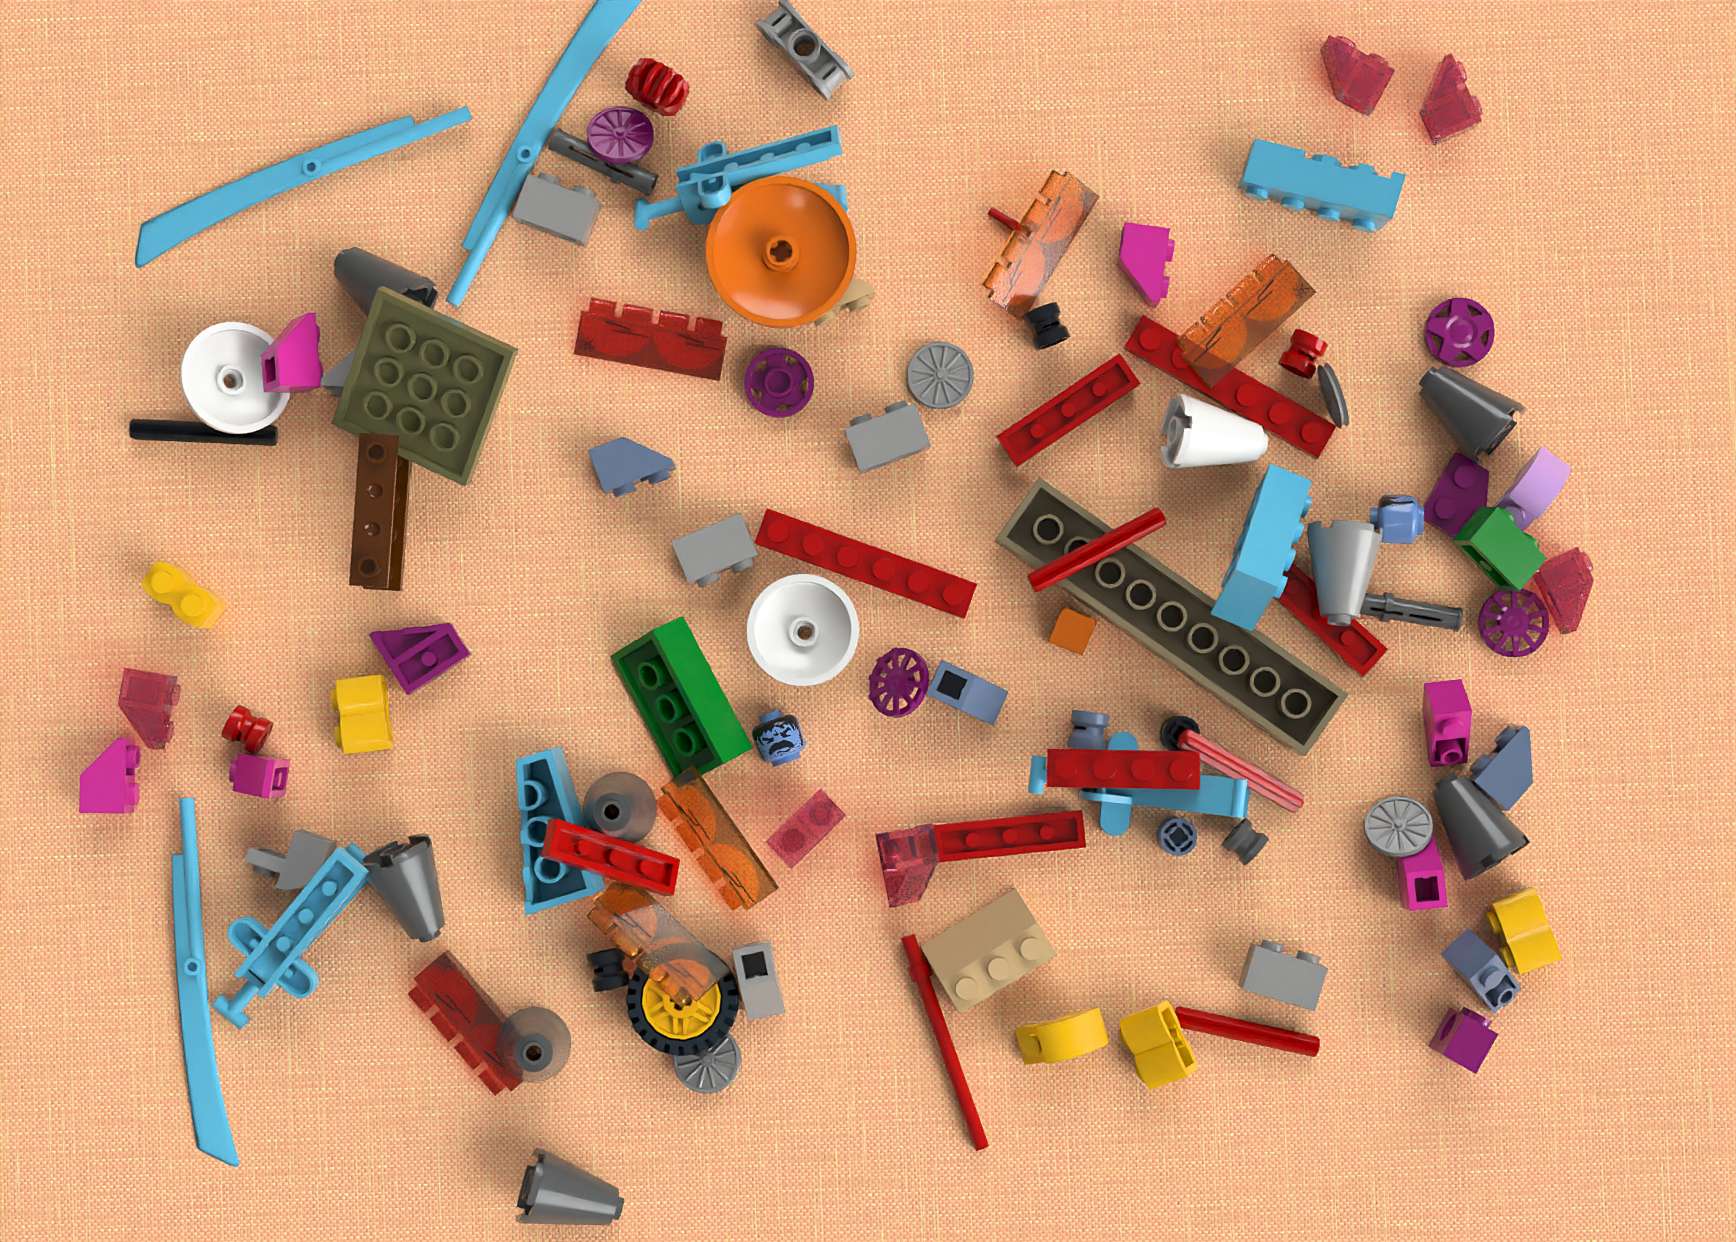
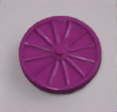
M629 107L605 109L596 114L587 127V142L591 151L600 159L610 163L623 164L636 161L648 153L654 141V130L651 121L642 112Z

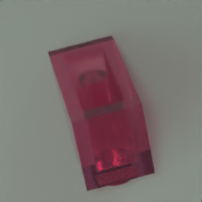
M1578 546L1569 548L1546 559L1533 575L1560 634H1570L1577 630L1594 583L1591 574L1594 571L1593 564L1585 551L1580 552Z

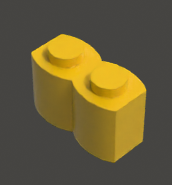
M156 561L141 581L143 588L152 598L161 603L171 605L175 614L191 626L211 629L226 610V605L218 594L206 587L198 586L191 574L178 565Z
M377 674L337 679L336 688H332L330 691L332 708L334 711L339 710L340 725L335 726L337 747H343L344 754L348 755L393 749V733L385 675Z
M1528 887L1488 902L1490 911L1485 913V917L1492 933H1499L1503 947L1499 948V953L1507 969L1512 968L1514 973L1520 975L1562 959L1558 944L1548 924L1544 908L1535 888Z
M1167 999L1132 1012L1119 1021L1121 1041L1135 1055L1136 1074L1142 1082H1145L1150 1090L1188 1077L1198 1069L1193 1051L1183 1036L1178 1018Z

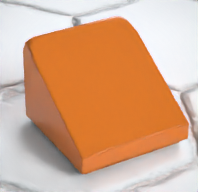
M1061 607L1048 642L1083 656L1097 620Z

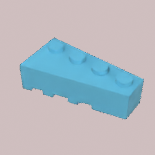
M1255 139L1250 146L1238 188L1246 190L1245 195L1252 199L1266 201L1268 197L1282 201L1281 206L1286 209L1301 212L1303 208L1316 211V216L1320 219L1330 222H1338L1339 219L1353 223L1352 227L1354 229L1367 233H1373L1375 229L1380 231L1394 216L1406 174L1393 171L1391 178L1378 176L1373 166L1359 163V166L1345 168L1341 167L1342 163L1337 158L1327 155H1313L1311 160L1305 158L1306 152L1302 149Z
M1270 463L1255 492L1243 525L1245 527L1232 554L1234 557L1220 586L1223 590L1214 602L1211 615L1253 631L1272 597L1280 598L1288 577L1282 575L1283 571L1289 570L1296 554V550L1292 549L1291 545L1292 543L1297 544L1305 525L1299 522L1300 517L1305 518L1313 500L1312 497L1307 496L1311 480Z
M562 746L517 759L518 806L521 809L522 829H520L521 844H523L524 858L522 872L526 890V901L524 902L525 915L590 896L606 889L600 875L541 857L548 820L557 818L587 828Z

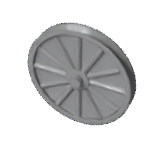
M933 342L920 348L911 358L907 369V382L913 396L923 405L934 409H947L959 404L970 392L974 379L973 366L967 354L958 346L947 342Z
M1326 362L1324 366L1318 365V380L1326 407L1335 425L1341 429L1342 425H1349V415L1340 383L1329 363Z
M1404 796L1388 797L1377 802L1368 811L1364 823L1365 835L1370 845L1381 854L1397 858L1408 857L1420 852L1428 845L1433 834V820L1428 809L1419 801Z
M729 1033L718 1044L702 1053L689 1056L673 1055V1065L679 1080L689 1089L699 1093H715L729 1086L737 1076L741 1064L739 1046Z

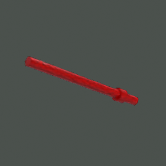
M915 934L906 935L900 939L910 964L907 967L910 979L917 984L975 1151L987 1148L989 1143L930 979L933 973L928 960L924 961Z

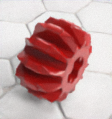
M640 58L628 73L629 76L625 82L627 93L632 95V98L640 102L643 107L649 108L653 113L657 112L662 116H675L687 101L686 98L690 92L688 82L683 79L682 75L676 73L673 68H669L662 62H657L653 58Z

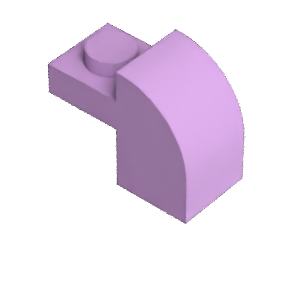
M1541 446L1519 470L1513 485L1493 507H1502L1507 510L1515 519L1513 523L1523 532L1553 502L1564 486L1572 468Z

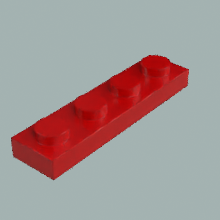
M1119 353L998 434L996 439L1017 468L1128 394L1141 383Z
M1292 562L1289 570L1283 571L1282 575L1288 577L1280 598L1278 599L1274 596L1273 598L1360 677H1364L1386 653L1388 648L1356 619H1352L1348 626L1328 624V618L1320 616L1315 582Z
M1047 749V787L1200 790V751Z
M1082 810L933 825L937 863L1086 848Z
M557 818L548 820L541 857L662 896L674 895L680 859Z

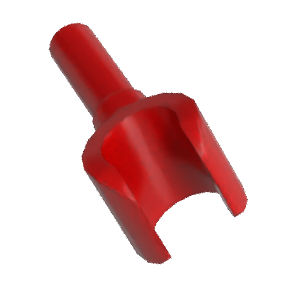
M993 207L988 212L989 216L1013 231V236L1018 243L1027 244L1031 242L1021 235L1022 226H1027L1034 232L1038 231V227L1033 221L1025 220L1018 222Z

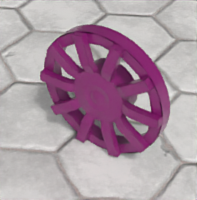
M1523 588L1520 591L1499 590L1492 594L1480 609L1478 617L1479 633L1484 643L1499 655L1505 657L1526 656L1535 652L1546 639L1549 632V613L1542 600L1531 591ZM1511 594V608H1507L1501 600V596ZM1517 594L1528 597L1521 608H1517ZM1493 602H1496L1502 610L1500 615L1488 611ZM1534 602L1539 611L1528 615L1526 611ZM1486 617L1497 620V626L1486 629ZM1542 617V627L1530 624V620ZM1527 630L1540 633L1535 642L1526 633ZM1500 631L1503 635L1495 644L1490 639L1489 634ZM1520 636L1529 645L1527 649L1519 651L1518 637ZM1508 637L1512 638V651L1501 648Z
M895 647L876 660L877 664L868 678L870 681V694L868 698L880 713L893 718H901L911 714L922 703L929 685V671L925 660L919 653L907 648ZM905 655L899 667L898 656ZM912 657L915 660L916 665L906 670L907 665ZM891 660L893 667L892 669H890L887 665ZM883 670L886 673L885 677L881 676ZM917 671L920 674L919 682L915 681L914 673ZM879 682L884 683V686L878 689ZM914 688H918L914 698L912 699L910 697L911 693L913 692ZM886 692L887 694L881 702L879 696ZM893 697V710H888L886 707ZM899 699H904L907 702L904 708L899 709Z

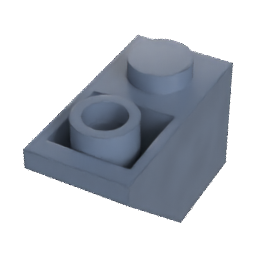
M625 437L588 450L604 493L607 495L613 493L615 498L636 491L634 485L648 480L650 485L667 480L671 477L669 472L676 469L675 463L671 458Z
M941 660L926 695L988 724L994 725L1008 695V691Z
M1515 725L1513 728L1507 726L1494 740L1497 744L1495 749L1488 756L1485 753L1482 754L1469 769L1472 774L1468 779L1502 811H1509L1533 784L1530 730L1525 725Z
M1469 928L1441 953L1452 970L1494 1014L1502 1006L1509 1004L1515 994L1521 989L1499 956Z

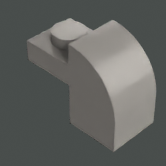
M303 829L294 831L287 855L260 846L249 847L244 862L253 864V871L265 876L275 877V874L279 873L275 888L293 890L304 887L310 882L334 852L337 841Z

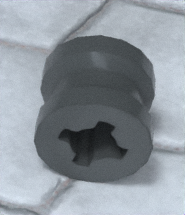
M1244 818L1229 833L1221 846L1227 851H1234L1238 855V861L1245 866L1262 850L1269 838L1264 833H1257L1252 828V823L1247 818Z

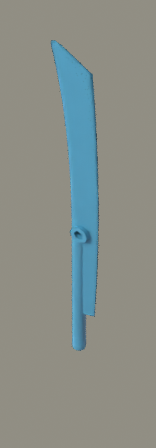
M596 0L536 99L473 220L462 244V247L471 251L446 298L448 303L459 307L519 194L527 175L530 173L566 106L602 51L643 0Z
M464 106L415 125L410 115L297 155L186 202L141 224L135 255V266L137 268L143 267L184 240L248 207L317 178L472 120L471 113L468 107Z
M194 797L179 798L183 854L172 855L173 916L181 1030L194 1133L198 1150L230 1166L237 1167L239 1166V1159L223 1101L211 1029L204 952Z

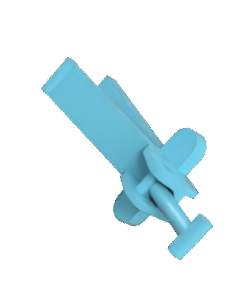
M838 125L732 154L728 153L723 142L708 143L699 149L697 153L698 163L676 169L680 183L676 184L678 197L649 204L648 200L644 198L636 200L634 226L638 230H645L649 226V220L684 210L688 219L694 224H707L712 221L719 207L725 205L731 199V194L742 186L761 178L823 162L831 157L842 155L841 134ZM814 183L832 195L844 211L847 212V194L844 185Z
M1117 732L1109 738L1107 750H1138V743L1130 733ZM1032 755L1028 793L1043 794L1044 783H1047V757ZM1200 774V790L1091 788L1090 792L1089 788H1081L1079 798L1101 801L1099 825L1106 834L1118 836L1123 834L1129 827L1132 805L1238 818L1247 817L1250 789L1246 787L1247 780Z
M351 843L346 850L340 846L332 853L270 930L251 916L240 917L230 924L228 928L229 941L247 957L234 975L239 979L244 976L247 982L231 1001L221 994L212 1006L239 1030L250 1020L242 1010L256 993L263 999L280 985L293 997L305 998L316 990L319 983L318 975L301 957L368 883L365 876L369 871L360 864L364 863L362 859L367 854L354 843Z

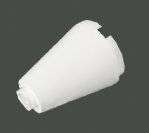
M1176 394L1178 398H1171L1161 426V434L1167 435V447L1160 446L1161 461L1166 468L1178 469L1255 462L1260 455L1265 454L1268 436L1263 432L1261 425L1188 395Z

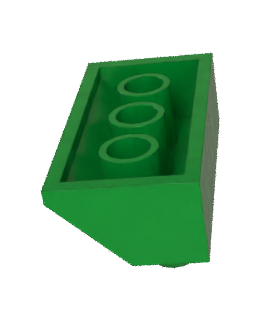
M683 616L651 630L610 656L679 787L687 784L685 780H689V783L690 778L693 781L753 749Z

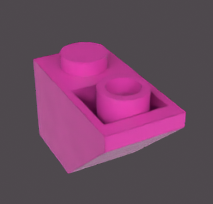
M1125 222L1122 228L1117 265L1149 307H1157L1160 298H1167L1170 277L1163 275L1165 261L1172 262L1175 240L1169 239L1170 228Z
M308 312L291 320L262 353L261 365L264 392L306 393L321 387L323 365L319 361L318 343L320 341V329L316 324L315 313Z
M1462 679L1424 683L1422 711L1430 767L1467 763L1472 709Z
M118 738L80 775L79 813L134 812V805H138L140 799V787L138 783H135V768L139 767L141 759L140 747L135 745V738Z
M1432 834L1430 842L1420 852L1408 857H1396L1401 907L1409 911L1448 907L1444 868L1434 835Z

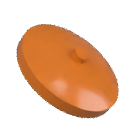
M790 176L761 178L733 192L731 199L725 205L719 207L711 221L705 249L706 264L711 282L724 303L742 318L770 328L802 326L828 313L841 300L851 283L857 253L852 224L837 200L818 185Z

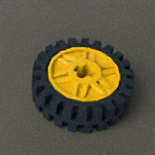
M683 943L665 946L649 954L633 972L634 974L628 985V994L626 995L628 1016L636 1033L654 1049L676 1056L702 1053L718 1044L733 1026L739 1008V991L736 979L729 966L709 949ZM666 962H668L670 965H672L673 967H675L676 969H678L680 972H682L683 974H685V975L687 976L688 974L677 964V962H678L687 972H689V973L703 986V988H702L691 976L684 977L683 975H681L680 973H678L676 970H674L673 968H671L670 966H668V965L666 964ZM684 989L689 991L687 996L692 997V1004L684 1005L682 1010L677 1008L679 1003L674 1002L675 994H682Z

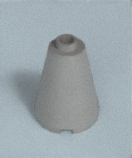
M1332 520V526L1328 528H1321V521L1308 524L1307 538L1320 616L1328 618V624L1348 626L1352 619L1359 617L1383 538V529L1381 527L1374 531L1373 524L1347 520Z

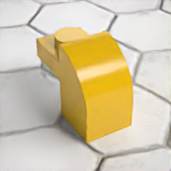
M1099 1007L1069 1012L1054 1020L1022 1025L1015 1029L1024 1065L1046 1062V1064L1060 1062L1087 1054L1109 1044Z

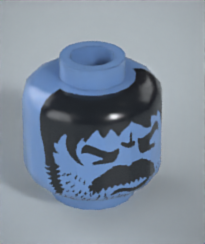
M1383 495L1379 500L1378 508L1370 507V524L1374 525V530L1380 527L1383 529L1381 543L1412 544L1416 540L1417 535H1423L1424 505H1418V501L1414 496Z
M780 709L760 716L761 724L755 726L751 733L761 761L771 762L772 766L775 767L801 758L799 752L805 748L806 742L797 717L791 714L782 716Z

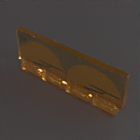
M1051 170L1038 191L1042 197L1047 199V202L1044 204L1042 201L1034 198L1018 223L1023 229L1028 231L1026 236L1014 230L999 254L1003 260L1008 262V265L1005 267L995 261L981 283L991 291L987 298L1021 322L1024 320L1022 316L1031 309L1100 197L1066 171L1061 175L1057 171Z
M1270 254L1252 270L1254 277L1260 284L1251 275H1247L1226 294L1227 299L1234 307L1228 301L1221 298L1200 317V321L1208 331L1198 322H1195L1176 339L1178 345L1185 351L1181 357L1210 389L1316 293L1287 259L1282 263L1276 255Z
M694 765L660 788L664 795L657 799L656 803L670 822L679 816L681 817L683 823L677 826L675 830L691 853L700 847L704 850L705 853L696 860L712 883L721 878L724 879L726 884L720 887L718 892L732 911L741 905L747 911L779 889L775 880Z
M614 880L592 901L595 907L587 914V918L604 935H608L617 926L618 929L611 935L610 940L631 960L643 951L644 953L637 959L636 965L657 985L669 976L670 978L664 983L662 990L680 1007L686 1005L691 999L698 1002L729 972L728 967L646 890Z

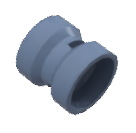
M1072 710L1071 722L1074 724V730L1069 736L1068 747L1105 750L1106 740L1103 738V730L1108 726L1109 715Z
M1171 817L1162 821L1158 826L1156 838L1160 848L1165 852L1181 856L1191 852L1195 847L1197 832L1189 821L1178 817Z

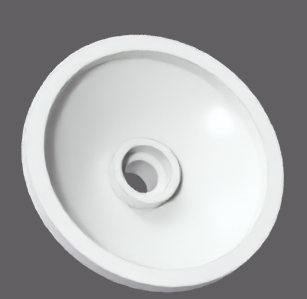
M242 322L219 323L199 333L189 343L183 354L179 374L183 396L193 413L210 427L231 434H246L260 430L278 418L286 407L290 393L264 392L261 355L274 339L263 330ZM225 376L233 380V388H227L224 385L223 379Z
M796 574L775 581L757 597L748 616L747 640L755 661L769 676L787 685L800 687L814 686L837 676L848 665L858 645L859 621L853 603L839 586L820 576ZM804 627L812 630V636L807 640L799 638V631Z

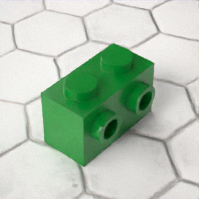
M1479 507L1452 541L1501 591H1520L1547 557L1538 549L1539 543L1531 535L1522 532L1513 523L1515 519L1507 510L1502 507Z

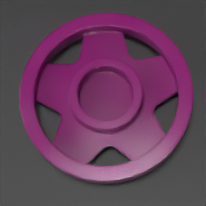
M1452 298L1442 302L1431 311L1425 322L1424 340L1427 349L1437 361L1449 367L1463 368L1479 362L1488 354L1494 342L1495 329L1490 313L1481 304L1468 298ZM1449 306L1446 318H1435L1442 309ZM1468 307L1473 308L1480 315H1470ZM1487 331L1486 342L1483 345L1480 335ZM1432 335L1440 338L1442 341L1439 351L1434 345ZM1461 352L1471 358L1466 361L1453 360Z
M772 348L757 355L749 364L744 380L745 391L751 404L762 414L774 418L790 417L800 412L810 401L814 390V376L810 365L800 354L787 348ZM783 355L790 356L799 363L787 365ZM766 358L765 370L754 371L755 367ZM808 378V389L804 395L799 385ZM751 388L762 392L760 404L754 398ZM782 403L792 407V409L786 411H776Z

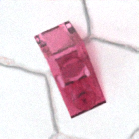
M1329 35L1320 51L1335 100L1368 117L1375 109L1395 69L1389 67V62L1382 56L1375 53L1367 55L1357 50L1356 44L1350 39L1339 35L1336 38Z
M1452 53L1444 56L1437 64L1419 111L1434 146L1468 132L1482 122L1480 117L1483 114L1481 104L1475 95H1470L1465 84L1467 82L1465 68L1460 61H1455Z
M124 668L118 706L147 748L155 750L165 749V744L170 743L174 732V722L170 721L172 706H177L181 693V686L177 684L178 676L135 668Z
M820 788L766 840V843L792 869L846 814Z
M933 824L903 827L875 834L889 907L893 908L920 901L940 860Z

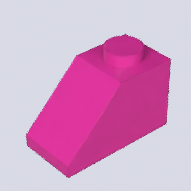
M249 753L238 754L237 760L232 761L229 771V781L234 782L232 791L268 799L285 797L290 760Z

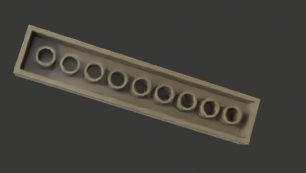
M1039 477L994 542L1034 570H1037L1114 529ZM1134 543L1054 583L1298 756L1307 755L1349 695L1255 628L1253 631H1249L1211 615L1210 613L1215 602L1214 599Z

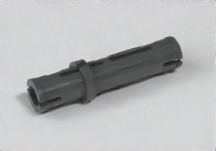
M560 128L555 130L550 139L549 150L560 153L581 165L610 177V182L619 185L621 182L644 193L646 196H650L657 184L658 174H653L633 163L617 164L604 161L591 151L588 142L570 135ZM574 147L577 148V149H579V150H581V151H583V152H585V153H587V154H590V155H592V156L598 158L599 161L596 160V159H593V158H591V157H589V156H587V155H585V154H583V153H581V152H579V151L574 150ZM608 163L611 164V165H613V166L616 167V168H619V169H621V170H624V171H626V172L632 174L634 177H632V176H630V175H627L626 173H624V172H622V171H620V170H617V169H615V168H613V167H610V166L608 165Z
M1385 592L1383 595L1366 593L1360 611L1361 615L1379 617L1380 622L1388 623L1391 619L1450 629L1456 632L1459 631L1463 618L1462 608L1395 598L1393 593Z

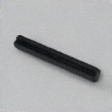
M132 419L129 425V435L135 440L275 446L278 441V428L274 425H267L251 433L231 434L216 430L204 422Z

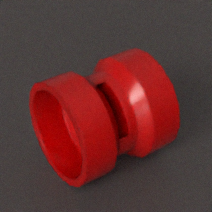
M1295 329L1290 338L1291 346L1288 351L1283 352L1278 364L1295 375L1312 379L1317 369L1315 363L1319 357L1324 355L1328 344L1309 332Z
M238 705L226 721L221 737L230 742L239 741L243 744L245 750L256 755L267 741L273 728V722L265 717H254L250 709Z

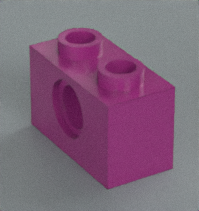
M1464 1006L1460 1012L1449 1007L1428 1047L1477 1074L1498 1033L1489 1029L1492 1021Z

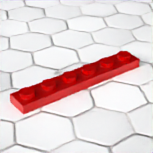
M1144 315L1123 348L1239 416L1261 425L1265 431L1314 459L1319 458L1336 428V425L1209 352H1206L1194 362L1205 350Z
M768 508L754 544L962 619L966 617L977 583Z

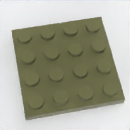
M382 286L376 290L332 424L358 437L360 433L398 435L399 456L466 487L472 481L519 349Z

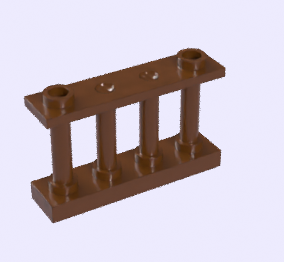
M360 433L349 577L350 586H363V589L401 592L403 590L412 462L398 455V435Z

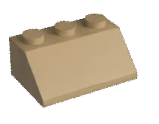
M1013 888L920 946L960 1014L1057 955L1016 888Z

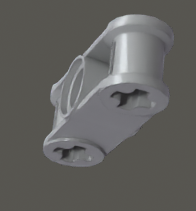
M787 0L778 1L779 7L764 20L759 19L755 25L762 35L775 48H778L800 71L812 88L824 100L828 101L832 97L831 92L845 79L851 80L855 76L854 72L808 26ZM802 43H810L815 47L812 54L804 57L796 54L795 50Z

